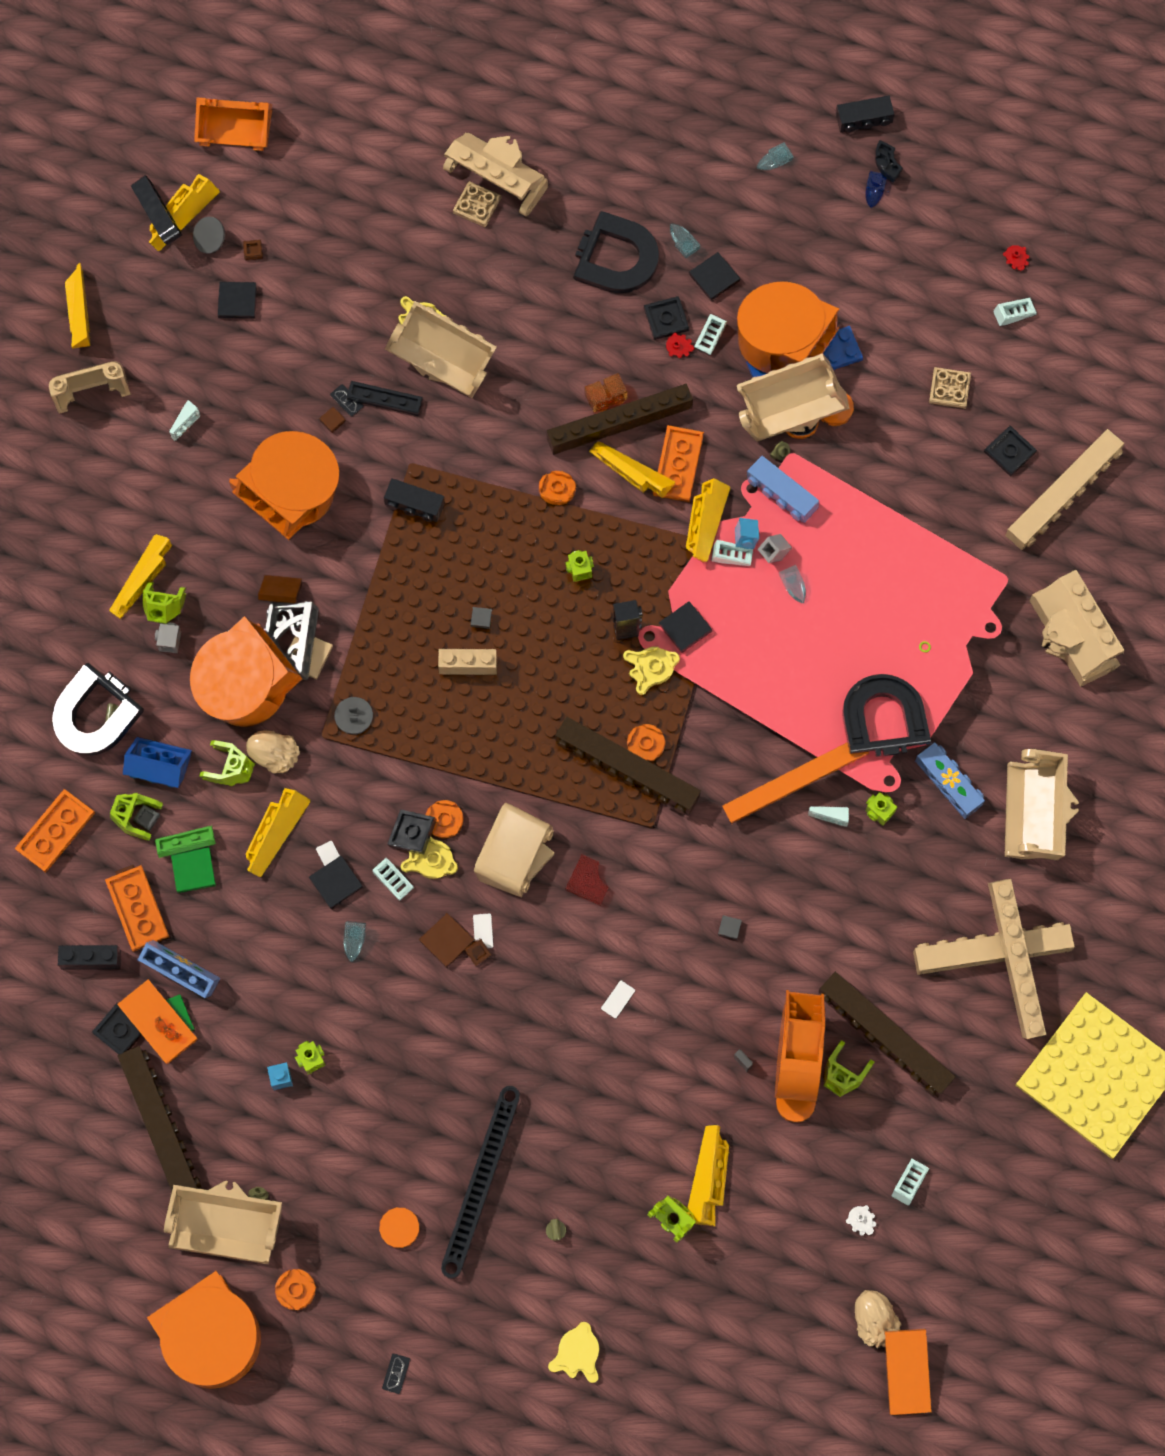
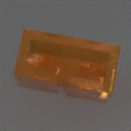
M619 373L603 379L605 385L597 381L584 387L585 397L593 413L597 411L603 412L609 406L622 404L627 399V390Z

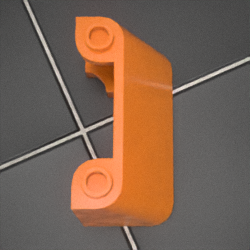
M197 98L194 142H199V146L210 147V143L253 146V150L264 151V147L268 146L272 104Z

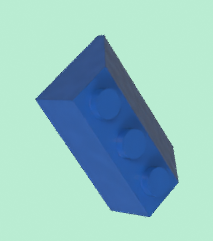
M136 737L125 753L123 775L178 788L185 777L192 750Z

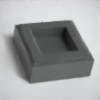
M473 607L471 627L490 629L492 609Z
M143 805L133 821L146 830L151 831L161 815L148 806Z
M723 915L718 935L737 940L742 920Z
M740 1049L734 1054V1059L748 1072L752 1068L753 1062Z

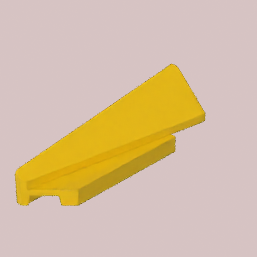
M200 174L196 176L190 187L182 184L166 205L180 231L220 192L209 179ZM151 224L150 232L152 233V239L149 240V243L157 251H160L166 244L160 238L153 224Z
M78 263L76 270L65 282L70 332L72 334V349L91 346L83 268L81 263Z
M596 442L589 450L592 455L643 493L649 488L663 498L675 485V481L602 442Z
M715 478L702 483V494L695 496L693 499L686 548L694 554L693 557L702 562L708 561L730 491L729 485Z
M157 534L153 536L109 610L119 619H122L141 596L147 583L152 582L166 566L163 557L172 547L170 539Z
M284 788L279 804L270 802L246 852V859L250 861L249 872L257 877L263 875L309 805L310 799L296 790Z
M719 1125L705 1127L687 1209L693 1213L696 1220L695 1224L715 1226V1205L723 1206L729 1145L727 1140H722L719 1134Z

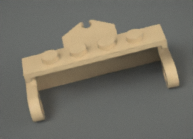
M466 132L463 136L455 139L445 152L447 159L443 169L451 173L459 163L515 195L520 200H523L528 191L531 190L519 210L520 214L528 216L547 190L548 179L522 163V152L519 150L516 139L513 140L511 145L507 143L510 140V136L491 138L486 143Z
M414 301L403 324H397L385 347V350L412 364L422 376L427 374L429 380L445 383L470 398L474 396L487 373L483 370L496 349V346L487 342L483 336L471 333L467 327L455 324L451 318L441 316L433 308L425 307Z
M824 354L805 358L801 362L789 364L779 370H772L768 374L753 377L751 380L737 385L738 392L744 397L748 410L739 412L741 424L757 442L783 432H804V427L807 426L809 429H812L820 419L850 409L847 394L839 385L830 361Z
M1077 570L1060 577L1048 587L1032 594L1030 602L1045 626L1042 632V647L1048 643L1051 644L1046 653L1064 659L1080 687L1112 672L1120 666L1119 661L1114 657L1122 654L1124 649Z
M1025 749L1021 752V759L1032 763L1009 762L1007 765L1005 857L1059 860L1065 856L1066 824L1079 811L1078 809H1071V803L1077 805L1079 802L1067 787L1068 754Z
M224 1181L209 1190L173 1185L164 1226V1233L171 1234L169 1248L269 1264L279 1227L282 1202L248 1197L236 1182H233V1189L231 1190L226 1189L228 1181Z

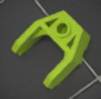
M148 582L145 590H143V608L147 620L157 623H168L180 614L186 598V587H180L178 594L173 595L154 592V582Z
M211 741L210 746H213L214 749L229 752L222 774H215L204 771L200 772L199 776L203 777V780L229 786L249 782L255 763L232 743Z
M138 793L117 795L110 812V818L124 833L150 841L151 834L134 828L129 821L136 805L144 804L161 810L163 803Z
M842 1040L828 1059L824 1075V1087L839 1097L858 1088L875 1063L870 1059L862 1073L858 1076L837 1063L836 1058L845 1044Z
M670 1196L660 1200L647 1214L650 1218L655 1216L662 1222V1228L669 1233L672 1232L675 1235L673 1240L677 1243L684 1238L696 1223L693 1213L678 1199ZM671 1213H675L678 1215V1223H673L671 1221Z

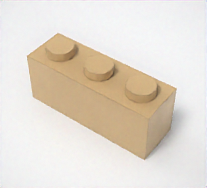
M439 649V674L497 675L496 649Z

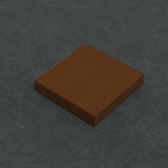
M264 575L258 593V600L295 604L302 586V578Z
M446 913L419 941L447 968L465 951L466 947L474 942V939Z

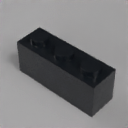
M890 95L839 104L836 107L835 113L840 133H850L857 129H870L879 125L887 126L893 123L894 119Z
M391 478L384 495V503L391 510L399 509L409 516L416 515L427 522H438L445 505V497Z
M636 600L613 604V625L616 640L639 636V630H642L643 615L641 606H637Z
M118 945L58 946V966L61 970L120 969L121 949Z

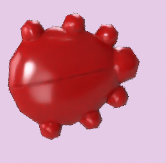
M1012 245L1003 253V256L1007 258L1006 263L1012 264V269L1017 267L1018 270L1022 271L1029 264L1026 261L1030 257L1025 252L1026 247Z
M673 333L666 342L668 355H677L678 358H681L683 354L688 356L689 352L694 350V346L691 345L692 340H686L685 335L680 336L677 333Z

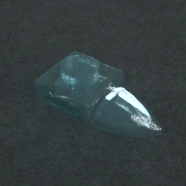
M785 142L769 149L768 153L759 161L757 169L770 170L793 160V155Z
M670 224V233L675 246L685 258L700 249V244L689 231L679 225Z
M793 565L778 572L788 593L796 601L804 603L806 589L797 566Z
M345 922L344 949L350 962L357 958L365 941L366 923Z

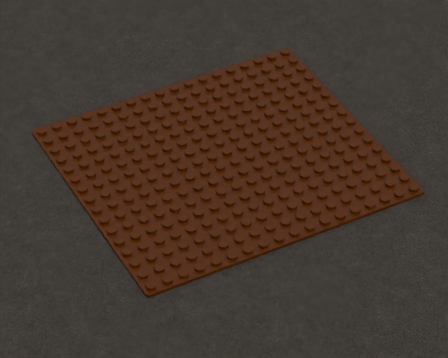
M414 463L409 464L403 482L443 495L445 497V505L438 522H427L419 516H409L402 510H394L322 731V737L334 742L645 827H653L660 806V802L657 800L658 797L652 794L650 796L646 795L638 786H630L620 776L614 777L607 772V769L592 765L590 763L591 760L576 756L573 750L561 748L555 741V735L565 718L569 717L628 750V735L635 727L642 726L643 724L654 725L663 733L665 748L662 755L651 763L667 772L670 771L695 683L673 671V674L666 682L654 685L648 689L646 694L639 695L636 691L637 681L629 674L630 670L635 668V665L625 661L623 654L627 650L641 652L644 648L641 646L638 637L616 640L613 625V604L636 600L637 606H641L642 628L650 625L659 626V622L672 613L668 591L694 555L686 548L688 536L569 504L552 505L545 502L539 496ZM577 550L587 551V555L592 557L594 565L591 568L592 578L573 582L572 574L567 572L565 562H568V555ZM473 607L492 609L490 629L471 627ZM647 631L644 634L646 641H653L655 638V634L652 631ZM439 649H496L497 675L439 674ZM346 698H362L372 708V723L362 733H345L339 729L335 722V710L338 704Z

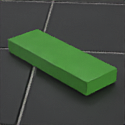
M212 826L155 839L159 858L216 844Z

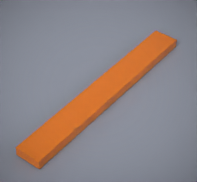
M845 743L734 799L722 807L732 824L868 755L869 752L850 754L848 743Z

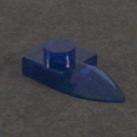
M874 171L869 173L865 192L866 201L870 208L874 207L881 200L887 180L882 173Z

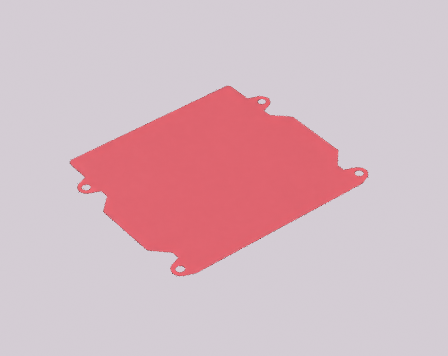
M795 453L788 454L779 466V469L819 500V508L805 523L795 520L788 510L781 509L776 504V501L772 498H767L760 488L755 493H749L747 486L750 483L748 480H745L742 483L741 492L751 505L750 510L743 517L720 521L708 561L702 562L692 556L668 591L672 613L690 601L712 628V632L681 653L661 627L650 625L643 627L639 631L638 639L644 650L650 647H659L669 652H676L679 655L680 661L675 666L674 671L816 757L847 743L842 716L846 695L858 681L876 674H888L899 677L916 689L923 701L931 738L973 674L966 645L972 636L990 639L997 637L1001 633V622L993 613L991 607L1007 585V576ZM739 518L758 520L759 540L753 549L751 566L711 561L713 546L716 540L735 544V527ZM781 534L792 549L781 561L768 563L758 551V548L767 537ZM727 550V556H730L729 550ZM735 551V556H734V557L737 558V556H738V551ZM743 552L742 559H745L746 552ZM987 623H994L996 631L993 633L987 632L985 625ZM647 631H652L655 634L653 641H646L644 639V634ZM926 641L931 645L928 652L920 651L919 645L921 642ZM922 644L921 648L923 650H928L929 646L927 644ZM881 696L875 697L864 706V716L870 742L908 737L902 709L895 700ZM924 744V745H916V746H908V747H906V748H907V750H908V749H912V748H916V747L925 746L926 744ZM869 751L868 755L839 769L871 790L893 792L901 784L899 773L890 763L894 755L884 756L883 751H881V757H876L875 751ZM886 776L894 777L895 784L893 786H886L884 784Z

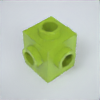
M577 550L568 555V562H565L567 572L572 574L573 582L592 578L591 568L594 565L592 557H588L587 551Z
M881 792L877 796L873 794L866 802L867 816L873 821L877 820L881 825H884L897 810V806L893 804L891 797L887 794L883 795Z
M306 1041L298 1046L299 1049L296 1050L298 1056L295 1059L300 1068L304 1066L307 1074L326 1066L322 1059V1056L325 1054L320 1045L316 1046L314 1041L310 1043Z

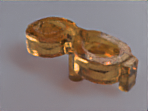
M161 1016L156 1018L155 1027L160 1033L164 1032L168 1040L173 1041L181 1037V1033L179 1034L171 1029L174 1026L173 1023L167 1026L161 1019Z

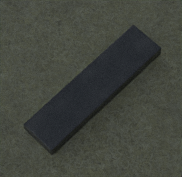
M355 381L350 382L346 399L416 416L419 415L423 401L421 396Z

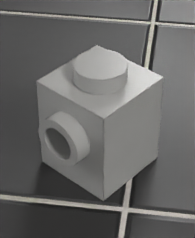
M781 534L767 537L758 548V551L768 563L781 561L792 547Z
M171 622L160 624L159 630L155 632L156 646L159 651L178 653L181 637L179 626Z

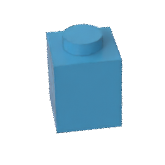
M739 518L735 527L736 547L754 549L759 540L758 520Z
M287 1062L267 1067L273 1090L293 1086Z

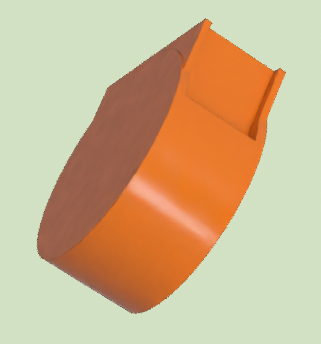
M773 282L762 285L750 292L739 307L737 323L740 351L749 364L765 373L779 370L789 364L801 362L805 358H812L823 354L839 330V327H837L839 308L819 300L811 290L796 283Z
M298 431L280 432L268 437L257 447L251 462L236 475L238 483L232 493L289 540L303 526L316 522L327 513L333 502L339 481V466L331 449L315 436Z
M245 616L228 632L214 636L201 647L195 656L190 672L191 691L200 708L210 716L240 727L254 726L269 719L279 709L286 694L303 679L259 623L256 624L248 620Z
M786 990L778 1046L775 1098L816 1102L825 1034L824 994H805Z
M217 1271L147 1317L160 1338L161 1351L170 1369L180 1378L195 1386L215 1389L231 1385L249 1372L258 1357L261 1345V1331L258 1320L251 1308L237 1295L232 1293L223 1277Z

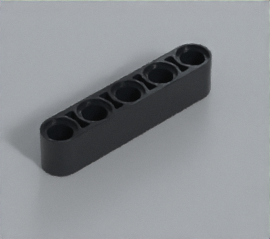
M146 175L133 183L131 188L160 238L169 246L182 236L180 229L153 183Z

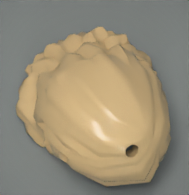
M263 730L254 733L246 743L248 756L272 773L283 774L290 767L293 768L300 754L299 746H296L293 736L281 735L274 731Z
M865 1290L855 1302L858 1336L862 1338L864 1344L868 1346L875 1345L876 1348L880 1346L885 1347L884 1331H898L901 1326L899 1318L892 1309L893 1305H891L885 1295L878 1291Z

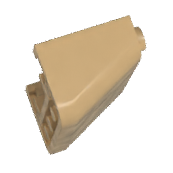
M117 361L54 377L49 383L50 394L59 414L68 411V403L75 401L73 392L108 383L110 391L117 390L122 397L131 395L124 368Z
M504 803L475 864L474 873L479 881L522 898L523 893H526L529 889L530 882H528L527 874L542 842L550 841L553 836L554 830L552 825L513 805Z

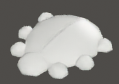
M867 1205L853 1208L846 1220L847 1224L853 1226V1232L859 1230L860 1235H864L865 1232L868 1235L872 1234L874 1231L873 1227L876 1226V1222L872 1221L875 1215L868 1211L869 1207Z

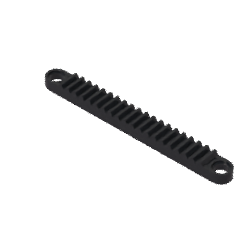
M506 1086L501 1090L442 1262V1273L448 1279H455L460 1275L520 1100L519 1091L514 1086ZM508 1091H512L516 1095L515 1099L511 1102L504 1099V1095ZM455 1263L457 1271L454 1274L447 1273V1264Z

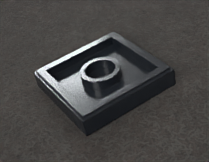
M719 252L689 271L691 278L710 301L740 281V277Z
M219 282L218 318L255 319L256 282Z
M679 296L644 305V311L654 340L672 336L673 333L679 334L689 331Z
M1011 426L984 449V453L1010 477L1037 452Z
M690 601L659 622V626L681 653L712 632V628Z
M400 809L387 845L392 848L424 855L437 819L432 816Z
M341 855L309 876V879L330 909L363 888Z
M117 1002L92 1033L119 1055L128 1051L142 1034L117 1005Z

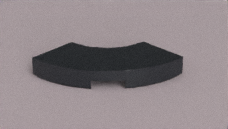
M879 140L875 150L876 165L882 175L894 183L901 174L903 167L894 158L895 147Z

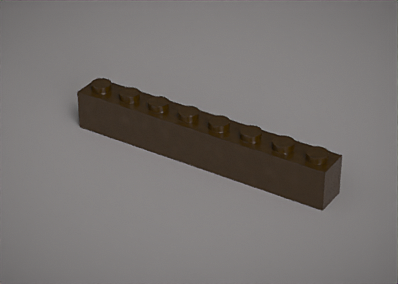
M686 383L547 430V441L552 454L555 455L692 409L693 398Z
M569 717L565 718L555 735V741L561 748L573 750L576 756L591 760L590 763L592 765L607 769V772L614 777L620 776L628 785L638 786L646 795L650 796L652 794L658 797L657 800L659 802L674 806V809L681 814L686 813L689 815L701 796L700 789Z
M836 971L820 987L818 993L824 994L825 1003L828 1004L830 1002L840 1016L843 1017L845 1015L850 1020L849 1023L856 1030H862L868 1041L878 1044L880 1046L879 1050L884 1055H890L895 1059L894 1063L903 1070L905 1068L911 1073L909 1076L915 1082H921L925 1086L926 1092L931 1096L936 1095L939 1097L955 1079L956 1076Z
M138 1046L117 1055L171 1191L173 1190V1185L196 1189L202 1188L198 1177L194 1178L192 1170H194L191 1159H186L184 1154L187 1151L183 1140L179 1141L177 1134L180 1133L176 1122L172 1123L169 1117L172 1115L171 1109L162 1100L165 1097L162 1087H157L155 1079H158L154 1068H149L147 1062L150 1061L147 1051H143Z

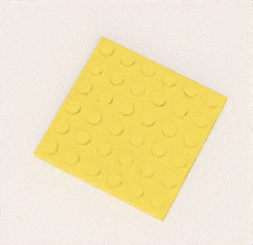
M1086 992L1015 1086L1113 1159L1165 1090V1051Z

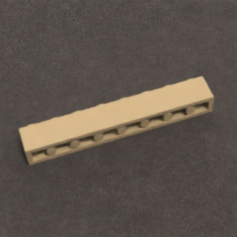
M1107 429L1008 528L1005 536L1021 550L1026 546L1031 547L1036 541L1035 537L1039 533L1042 535L1049 528L1048 524L1051 521L1055 522L1061 516L1060 512L1064 508L1067 510L1073 504V499L1076 496L1080 497L1085 492V487L1089 483L1092 485L1099 477L1097 474L1100 471L1105 472L1111 465L1110 461L1113 458L1116 460L1121 456L1124 442Z
M1004 879L988 883L1022 1037L1029 1039L1046 1035L1011 879Z
M1063 922L1055 923L1052 927L1048 928L1041 925L1033 927V930L1028 931L1022 928L1029 958L1070 952L1074 949L1070 924L1064 925ZM999 932L995 933V936L987 937V934L975 936V939L968 940L967 937L956 939V942L949 943L948 940L938 941L937 945L929 946V943L917 945V948L913 951L917 975L1005 962Z

